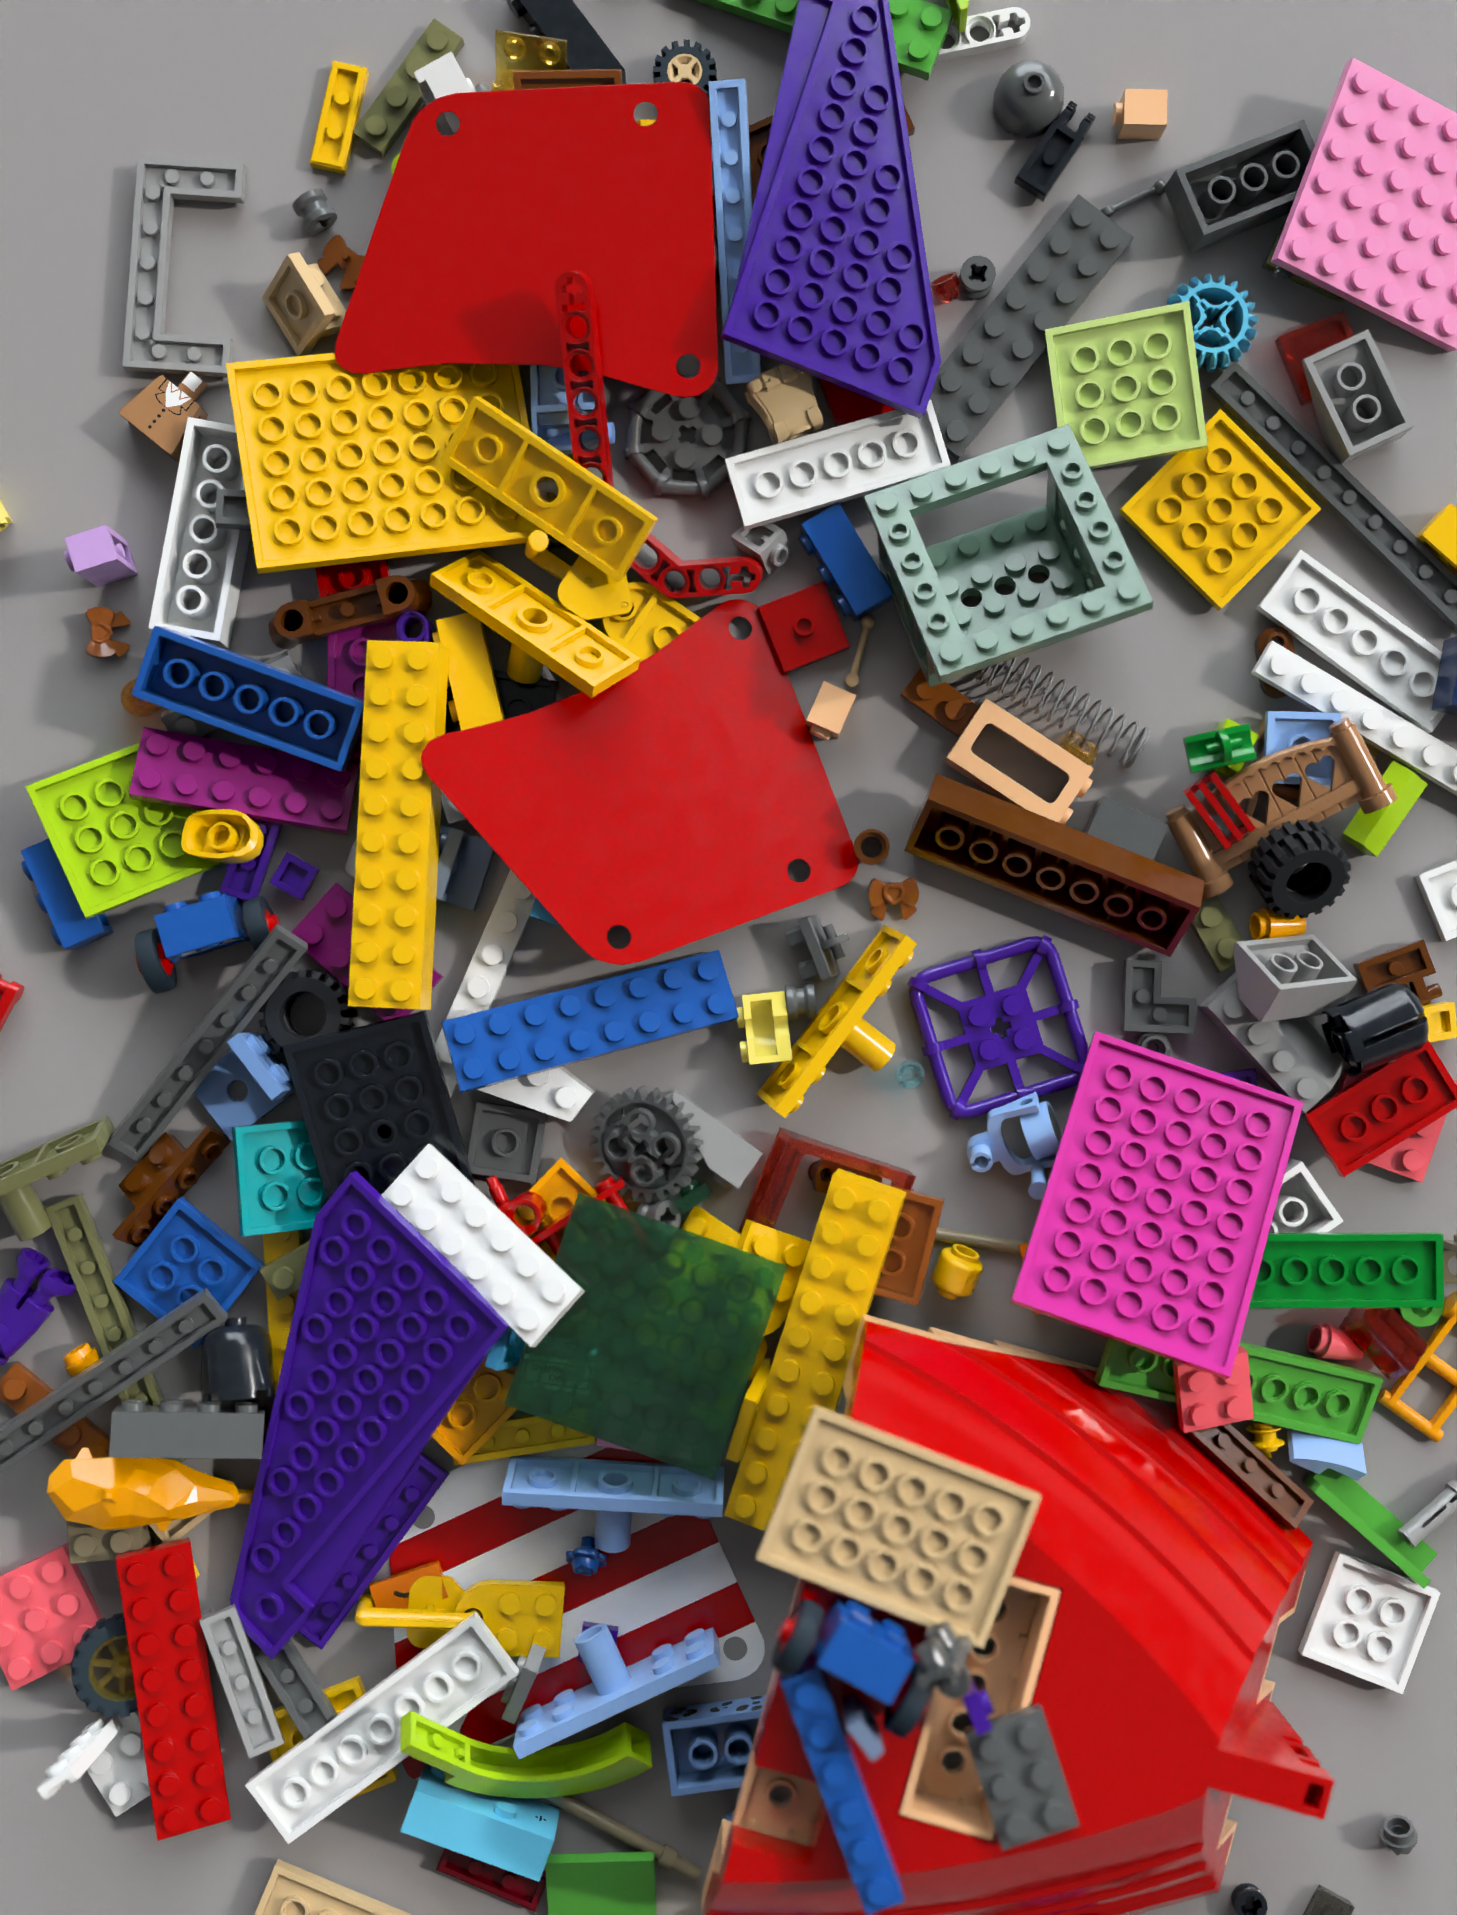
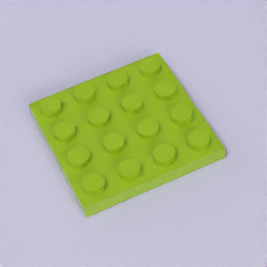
M140 743L25 786L86 920L222 865V863L196 858L187 854L182 849L181 839L185 822L191 814L199 810L130 799L129 790Z

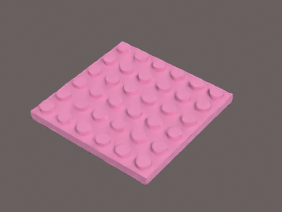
M1352 58L1346 62L1271 262L1448 352L1457 349V113L1363 62Z

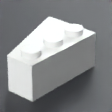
M452 52L414 72L425 106L442 96L476 92L471 80L465 78ZM444 112L437 118L436 126L442 135L450 136L458 131L460 121L456 114Z
M563 1066L477 1089L568 1122L575 1119L595 1093L594 1090Z

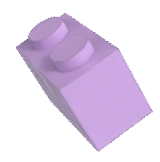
M107 525L65 538L68 550L64 551V556L72 572L75 571L83 579L88 580L97 587L138 574L128 541Z

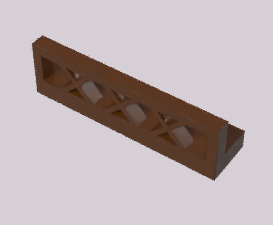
M1231 1424L1184 1433L1287 1530L1297 1529L1314 1501Z

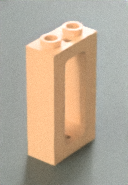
M987 698L981 703L943 761L997 798L1064 825L1074 811L1069 808L1076 796L1082 798L1093 780L1088 778L1094 770L1092 767ZM988 724L995 726L1067 774L1068 782L1053 803L1044 801L973 754L971 750L972 744L984 726Z

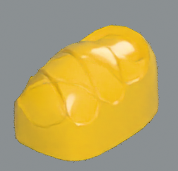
M231 809L197 811L187 818L182 832L181 846L187 854L196 858L217 863L239 864L251 861L260 855L264 846V835L258 824L243 812Z

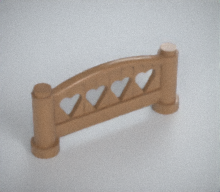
M1349 717L1328 727L1331 732L1329 737L1275 752L1243 768L1223 782L1239 805L1244 798L1253 799L1254 794L1258 791H1265L1268 795L1265 824L1247 815L1256 829L1245 833L1241 840L1231 843L1232 846L1227 850L1223 848L1195 808L1187 810L1185 805H1180L1165 814L1168 819L1166 823L1169 825V829L1193 875L1205 881L1202 899L1214 897L1230 888L1234 882L1227 870L1250 859L1252 849H1258L1259 847L1257 842L1261 837L1266 838L1269 836L1270 833L1268 831L1274 827L1278 830L1282 828V823L1290 821L1293 825L1297 820H1305L1307 823L1311 821L1318 823L1356 802L1359 803L1363 813L1368 814L1390 805L1398 798L1392 785L1385 783L1354 722L1351 723ZM1323 756L1332 757L1334 762L1330 789L1311 780L1305 774L1307 765L1310 763L1318 764ZM1292 773H1297L1301 779L1298 806L1276 796L1272 791V786L1276 781H1286L1287 776ZM1215 788L1212 794L1223 809L1230 808L1223 796ZM1205 797L1201 801L1203 807L1210 816L1218 815ZM1235 814L1234 824L1238 828L1242 823Z

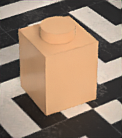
M1125 89L1120 101L1114 103L1112 112V124L1118 125L1117 139L1160 140L1167 126L1168 90Z
M823 681L805 723L808 727H811L809 732L823 740L829 741L830 736L837 739L856 695Z

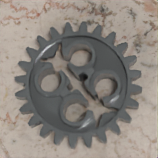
M641 1086L636 1092L630 1087L623 1091L622 1095L617 1093L611 1097V1102H606L600 1107L603 1113H599L593 1118L599 1126L592 1128L589 1133L598 1139L592 1142L589 1148L599 1150V1154L592 1161L603 1163L604 1167L599 1171V1175L609 1173L614 1180L622 1176L625 1186L620 1189V1195H623L630 1189L632 1190L634 1201L640 1198L643 1193L647 1203L655 1199L656 1195L661 1201H664L669 1196V1193L675 1196L682 1190L681 1186L685 1188L692 1181L690 1176L695 1175L699 1171V1168L694 1163L699 1162L703 1155L695 1151V1149L703 1144V1140L696 1139L693 1135L701 1128L700 1126L689 1125L688 1122L694 1114L688 1113L683 1115L681 1113L685 1104L683 1101L675 1106L671 1104L672 1093L667 1094L664 1098H660L658 1087L650 1091L649 1095L645 1086ZM639 1113L643 1114L648 1119L649 1125L646 1126L640 1123L629 1132L630 1134L623 1139L627 1145V1150H624L618 1143V1137L628 1130L627 1125L636 1120ZM622 1114L626 1115L623 1118L624 1124H621L618 1127L617 1125H610L622 1120ZM665 1138H668L673 1142L675 1151L665 1158V1163L659 1166L653 1174L648 1173L643 1163L652 1166L658 1161L662 1154L669 1149L665 1144ZM674 1162L682 1164L672 1167L670 1169V1174L667 1176L666 1172L669 1170L668 1165H671Z

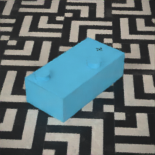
M425 1763L400 1832L539 1882L554 1843L560 1808L532 1798L497 1797L460 1789L445 1783V1771Z

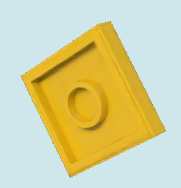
M762 1363L759 1366L743 1399L726 1456L728 1460L738 1463L742 1459L750 1431L753 1428L760 1407V1400L767 1386L765 1384L771 1369L770 1365Z

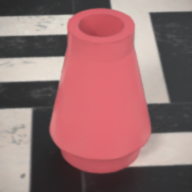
M1327 1323L1314 1325L1308 1334L1307 1349L1309 1352L1314 1353L1316 1358L1347 1360L1358 1363L1364 1356L1365 1346L1363 1342L1351 1338Z

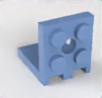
M259 1032L238 1033L228 1040L227 1043L232 1050L217 1062L194 1091V1094L230 1141L233 1140L232 1127L254 1125L296 1092L288 1065L281 1062L277 1055L272 1053L275 1050L272 1048L273 1045L271 1042H267L263 1034ZM237 1080L243 1081L248 1088V1094L242 1101L235 1100L230 1093L231 1085Z

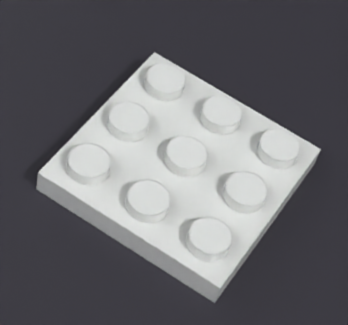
M1335 1550L1298 1651L1305 1657L1403 1694L1441 1593L1430 1586H1426L1423 1589L1412 1579Z

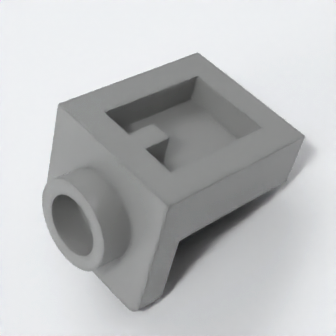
M773 523L745 530L742 525L731 536L734 545L759 560L763 571L768 575H772L792 554V548L784 530Z

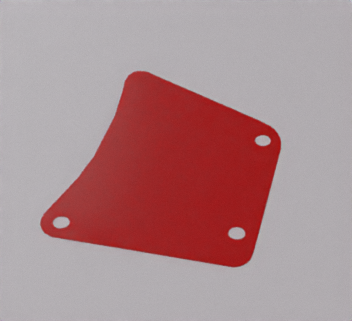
M658 82L465 92L442 96L429 103L413 119L399 155L335 343V357L338 364L351 373L363 374L448 363L545 365L563 368L555 283L562 273L576 270L586 273L593 283L603 376L676 397H693L706 391L714 383L718 373L710 101L706 93L697 85L689 82ZM643 102H650L657 108V119L649 126H641L634 119L633 114L636 106ZM444 112L456 114L460 121L458 131L450 136L442 135L436 127L437 118ZM572 277V284L567 285L566 290L567 293L571 292L574 294L575 305H567L568 311L576 309L585 310V303L577 305L576 293L582 291V285L575 283L574 277ZM575 316L570 322V330L576 337H583L587 331L586 322L580 316ZM579 354L574 360V367L576 371L589 373L591 363L585 355ZM686 354L694 355L700 362V371L696 376L689 379L680 376L676 369L678 359Z
M734 599L719 604L657 653L641 661L637 671L592 698L583 692H579L524 715L471 729L443 734L429 741L421 754V762L426 774L563 929L588 955L610 964L626 965L641 962L835 890L849 883L858 869L859 860L855 856L854 845L809 728L805 724L806 720L789 676L783 672L757 605L746 600ZM743 617L750 622L752 631L748 638L738 640L730 634L729 623L732 619ZM794 859H802L810 867V876L804 882H795L788 875V865ZM614 925L625 926L630 932V943L623 949H615L607 941V933Z

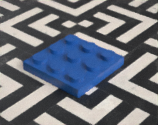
M184 1197L177 1199L113 1282L158 1319L205 1288L208 1289L227 1313L265 1263ZM205 1335L191 1344V1346L195 1349L200 1347Z

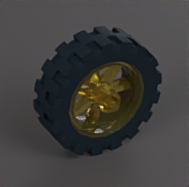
M123 1613L113 1614V1617L108 1619L104 1617L98 1620L91 1629L88 1628L83 1633L79 1643L77 1642L71 1662L72 1683L80 1701H83L87 1708L94 1713L98 1711L102 1713V1716L112 1718V1715H120V1718L129 1717L130 1713L137 1711L134 1687L125 1690V1678L129 1674L132 1676L128 1643L124 1652H118L113 1643L114 1640L127 1638ZM107 1645L113 1655L112 1660L96 1659L99 1651ZM94 1666L112 1668L101 1680L97 1681L94 1674ZM114 1676L119 1678V1691L106 1689L104 1686Z

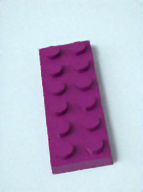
M143 727L129 796L130 799L201 811L231 809L243 812L250 819L347 835L358 780L359 764L350 763L348 770L340 772L285 751Z

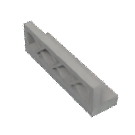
M233 1604L214 1613L212 1608L201 1612L202 1619L199 1622L249 1759L284 1744L280 1726L236 1605Z

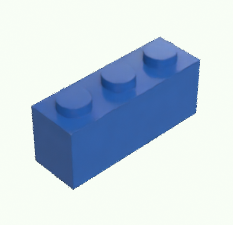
M839 502L801 524L800 532L802 536L799 537V541L808 556L814 554L820 564L817 567L819 576L826 586L832 584L838 594L835 601L845 617L850 614L853 621L856 622L891 601L893 596L892 590Z
M49 839L21 850L25 860L22 861L23 871L30 881H34L39 892L36 894L37 902L41 910L49 914L53 924L50 927L51 934L59 946L62 945L64 949L76 950L114 933L105 913L88 920L85 919Z

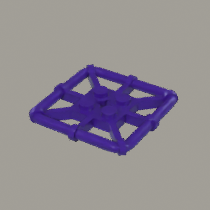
M1046 935L1042 937L1033 936L985 951L979 948L971 951L972 955L927 968L919 972L915 977H910L907 984L910 985V1002L924 1043V1047H921L923 1055L928 1056L942 1103L950 1113L949 1117L958 1121L959 1118L970 1119L988 1114L992 1109L1004 1106L1034 1092L1037 1093L1039 1098L1078 1084L1089 1047L1077 1012V1008H1080L1077 999L1073 1000L1059 953L1054 944L1051 943L1052 938ZM1033 951L1017 984L994 992L986 965ZM1045 956L1060 1004L1033 1012L1026 988L1042 957ZM976 968L984 995L961 1002L928 985V983ZM923 993L957 1010L964 1034L938 1042ZM1063 1013L1078 1062L1045 1046L1036 1021ZM997 1017H1001V1020L1008 1022L1010 1026L1006 1030V1036L1000 1038L998 1033L992 1034L990 1027L995 1025ZM967 1043L974 1067L956 1099L941 1051ZM1039 1053L1073 1072L1025 1087L1016 1060ZM1006 1063L1014 1091L966 1105L983 1071Z

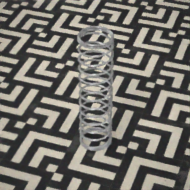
M1017 657L1012 659L998 690L999 694L1003 693L1025 664L1010 699L1014 701L1037 671L1036 677L1022 705L1023 708H1026L1044 682L1050 677L1034 712L1035 715H1038L1052 694L1062 684L1056 701L1046 719L1047 722H1050L1064 701L1074 691L1071 702L1058 726L1059 729H1062L1079 704L1087 697L1080 716L1071 732V736H1074L1087 716L1099 704L1095 717L1083 739V743H1086L1099 723L1111 711L1104 731L1095 746V750H1098L1110 731L1123 718L1119 732L1107 753V757H1110L1122 738L1136 724L1132 737L1119 760V764L1123 762V766H1126V768H1130L1149 740L1152 732L1151 729L1145 727L1136 737L1139 723L1134 721L1122 733L1127 720L1126 714L1120 715L1110 726L1114 716V707L1108 708L1098 719L1102 708V700L1096 701L1085 713L1090 701V693L1084 694L1073 706L1078 693V686H1073L1059 702L1066 686V679H1061L1047 695L1054 678V672H1049L1035 688L1042 671L1041 665H1037L1021 684L1028 669L1030 659L1025 658L1009 677ZM1009 660L1004 661L997 672L999 663L994 665L986 683L987 687L991 686ZM991 666L979 670L975 679L982 682Z

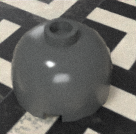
M1024 60L1012 65L1001 76L994 91L993 112L996 120L1007 133L1014 136L1018 133L1020 135H1027L1026 138H1035L1045 134L1054 119L1058 120L1064 105V86L1059 74L1050 65L1038 60Z

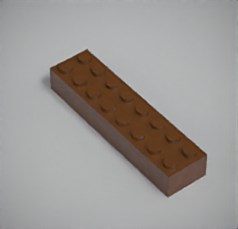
M939 774L935 775L912 825L904 849L906 852L1168 957H1171L1200 910L1205 883L1204 880Z

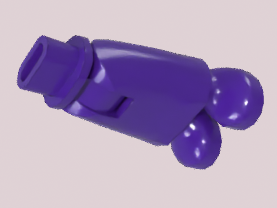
M22 1248L16 1257V1278H7L0 1288V1365H5L9 1358L37 1332L54 1311V1306L50 1302L52 1298L56 1296H69L76 1290L71 1274L56 1268L47 1270L50 1265L49 1259L32 1248ZM43 1275L36 1290L32 1289L31 1285Z

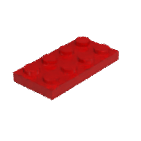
M1428 1040L1421 1049L1383 1064L1302 1114L1339 1176L1345 1177L1457 1108V1085Z

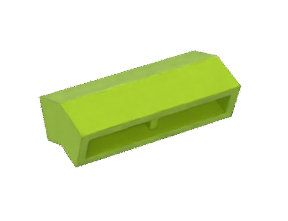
M1394 760L1382 777L1386 784L1390 783L1398 798L1390 805L1368 814H1364L1360 807L1342 835L1343 840L1354 845L1365 855L1379 856L1428 785L1413 771Z

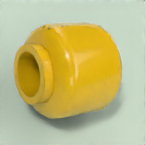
M953 1244L952 1247L942 1249L931 1272L932 1282L938 1287L937 1292L950 1300L971 1296L983 1272V1265L978 1259L979 1254L962 1244Z

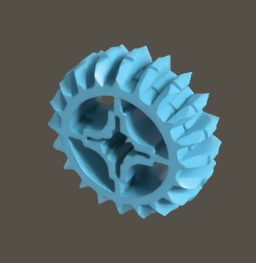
M1206 274L1202 279V283L1195 276L1190 279L1188 286L1184 283L1180 284L1176 289L1177 294H1171L1167 300L1168 305L1186 301L1190 303L1198 371L1202 364H1205L1208 373L1213 372L1216 365L1221 370L1227 369L1230 361L1238 362L1242 358L1241 353L1248 352L1251 348L1249 340H1253L1257 334V330L1252 327L1258 322V316L1249 314L1254 310L1255 302L1245 303L1244 300L1248 296V290L1238 293L1235 290L1238 286L1237 281H1233L1230 286L1225 285L1224 275L1219 276L1217 281L1213 282L1211 274ZM1206 300L1215 301L1220 305L1209 304ZM1229 314L1234 321L1235 332L1233 338L1228 334L1230 329L1226 325L1225 320ZM1219 317L1217 321L1214 323V326L1212 324L1211 327L1205 326L1204 328L1199 330L1203 325L1204 320L1205 323L1207 322V320H1210L1212 322L1214 319ZM1198 342H1207L1213 348L1202 346Z

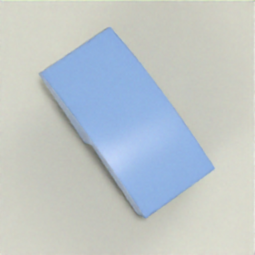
M1293 1429L1287 1431L1291 1463L1317 1474H1321L1327 1468H1330L1355 1480H1359L1367 1474L1362 1443L1359 1445Z

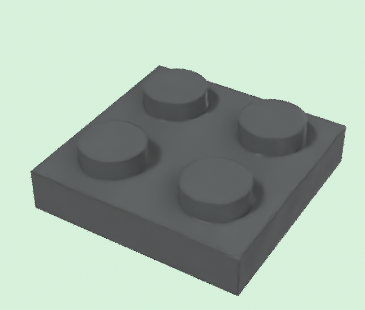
M476 1101L467 1155L471 1173L485 1176L495 1175L497 1178L536 1184L548 1114L537 1110Z

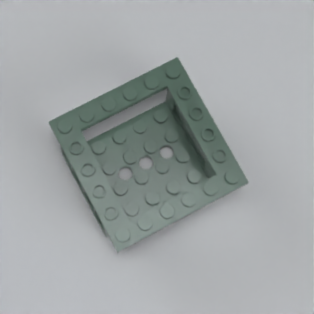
M1069 424L864 496L866 509L877 532L880 572L893 592L892 601L929 688L1153 608L1154 601ZM1047 470L1045 506L925 547L912 517ZM1035 572H1042L1048 576V579L1043 583H1034L1029 579V576ZM1001 584H1009L1015 590L1009 595H1000L995 589ZM967 596H976L981 600V603L975 607H967L962 603V600Z

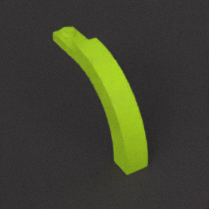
M413 1711L401 1717L400 1752L445 1771V1783L479 1794L529 1799L569 1796L602 1789L623 1782L652 1768L650 1735L626 1722L596 1737L572 1744L546 1747L518 1759L514 1748L476 1741Z

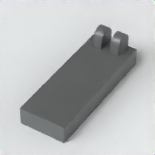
M292 1640L273 1659H270L264 1651L255 1657L304 1739H308L337 1716L338 1713Z

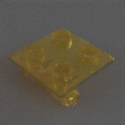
M496 29V82L493 81L492 91L514 90V70H566L567 40Z

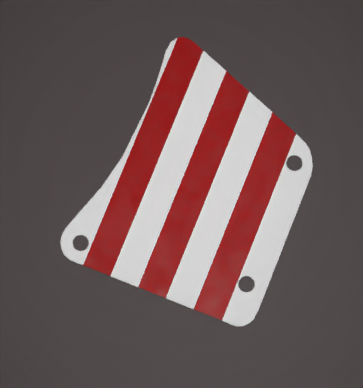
M603 1401L591 1406L594 1425L600 1421ZM594 1444L526 1454L527 1456L683 1464L682 1459L678 1457L598 1447ZM510 1457L469 1463L450 1471L448 1477L427 1504L435 1515L433 1524L426 1529L417 1528L413 1524L390 1555L391 1576L439 1560L443 1574L453 1577L464 1590L474 1583L487 1579L564 1582L560 1658L542 1659L538 1673L518 1717L521 1716V1713L526 1708L532 1705L540 1704L543 1706L554 1701V1697L564 1690L573 1689V1691H576L593 1683L584 1662L577 1661L578 1650L574 1643V1639L582 1633L583 1621L619 1626L616 1646L626 1667L651 1656L652 1652L661 1645L670 1643L673 1646L683 1641L687 1634L696 1629L703 1628L705 1631L713 1627L719 1638L720 1667L676 1687L740 1680L748 1677L758 1669L765 1654L764 1639L709 1519L688 1515L664 1517L653 1513L632 1512L629 1548L618 1553H608L599 1550L595 1546V1549L607 1556V1565L598 1567L597 1573L590 1576L580 1573L575 1574L572 1564L566 1562V1552L574 1551V1549L581 1547L583 1536L595 1538L596 1510L565 1509L555 1511L545 1507L519 1509L510 1505H502V1491ZM394 1628L397 1670L418 1655L423 1648H418L409 1641L407 1628ZM730 1637H740L747 1645V1653L740 1660H730L724 1654V1643ZM510 1657L516 1665L519 1657ZM515 1677L511 1681L516 1682L517 1678ZM508 1683L471 1709L458 1733L476 1741L496 1746L515 1736L518 1718L515 1724L501 1719L507 1705L501 1702V1698ZM411 1756L406 1757L402 1760L404 1770L412 1779L419 1780L425 1762Z

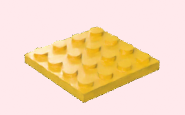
M1221 409L1205 424L1208 448L1176 453L1118 511L1217 611L1221 610L1321 510Z

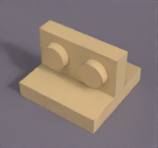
M300 252L291 253L286 256L262 296L297 356L310 354L321 337L339 333L346 314L344 306L318 264L307 265Z

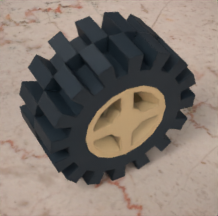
M683 39L684 46L679 47L678 41L671 42V50L667 46L661 49L662 56L657 55L655 66H653L654 83L689 80L690 83L700 87L709 99L708 81H717L716 63L714 58L711 59V52L707 48L702 51L701 44L695 42L694 47H691L690 40Z

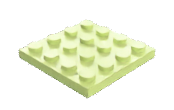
M1189 301L1045 329L1057 427L1070 425L1090 469L1208 448Z

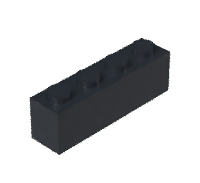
M506 0L513 14L518 19L523 17L528 23L527 29L534 42L539 47L544 45L549 51L550 55L548 57L555 70L622 69V84H626L625 69L573 0Z

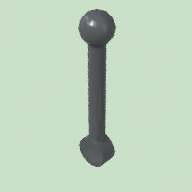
M1158 180L1154 183L1153 187L1113 206H1107L1100 211L1107 217H1110L1115 212L1153 194L1161 195L1165 193L1164 186L1166 183L1163 180Z

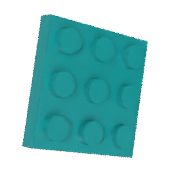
M296 1120L232 1127L240 1236L246 1237L313 1228L315 1216L328 1200L305 1121Z

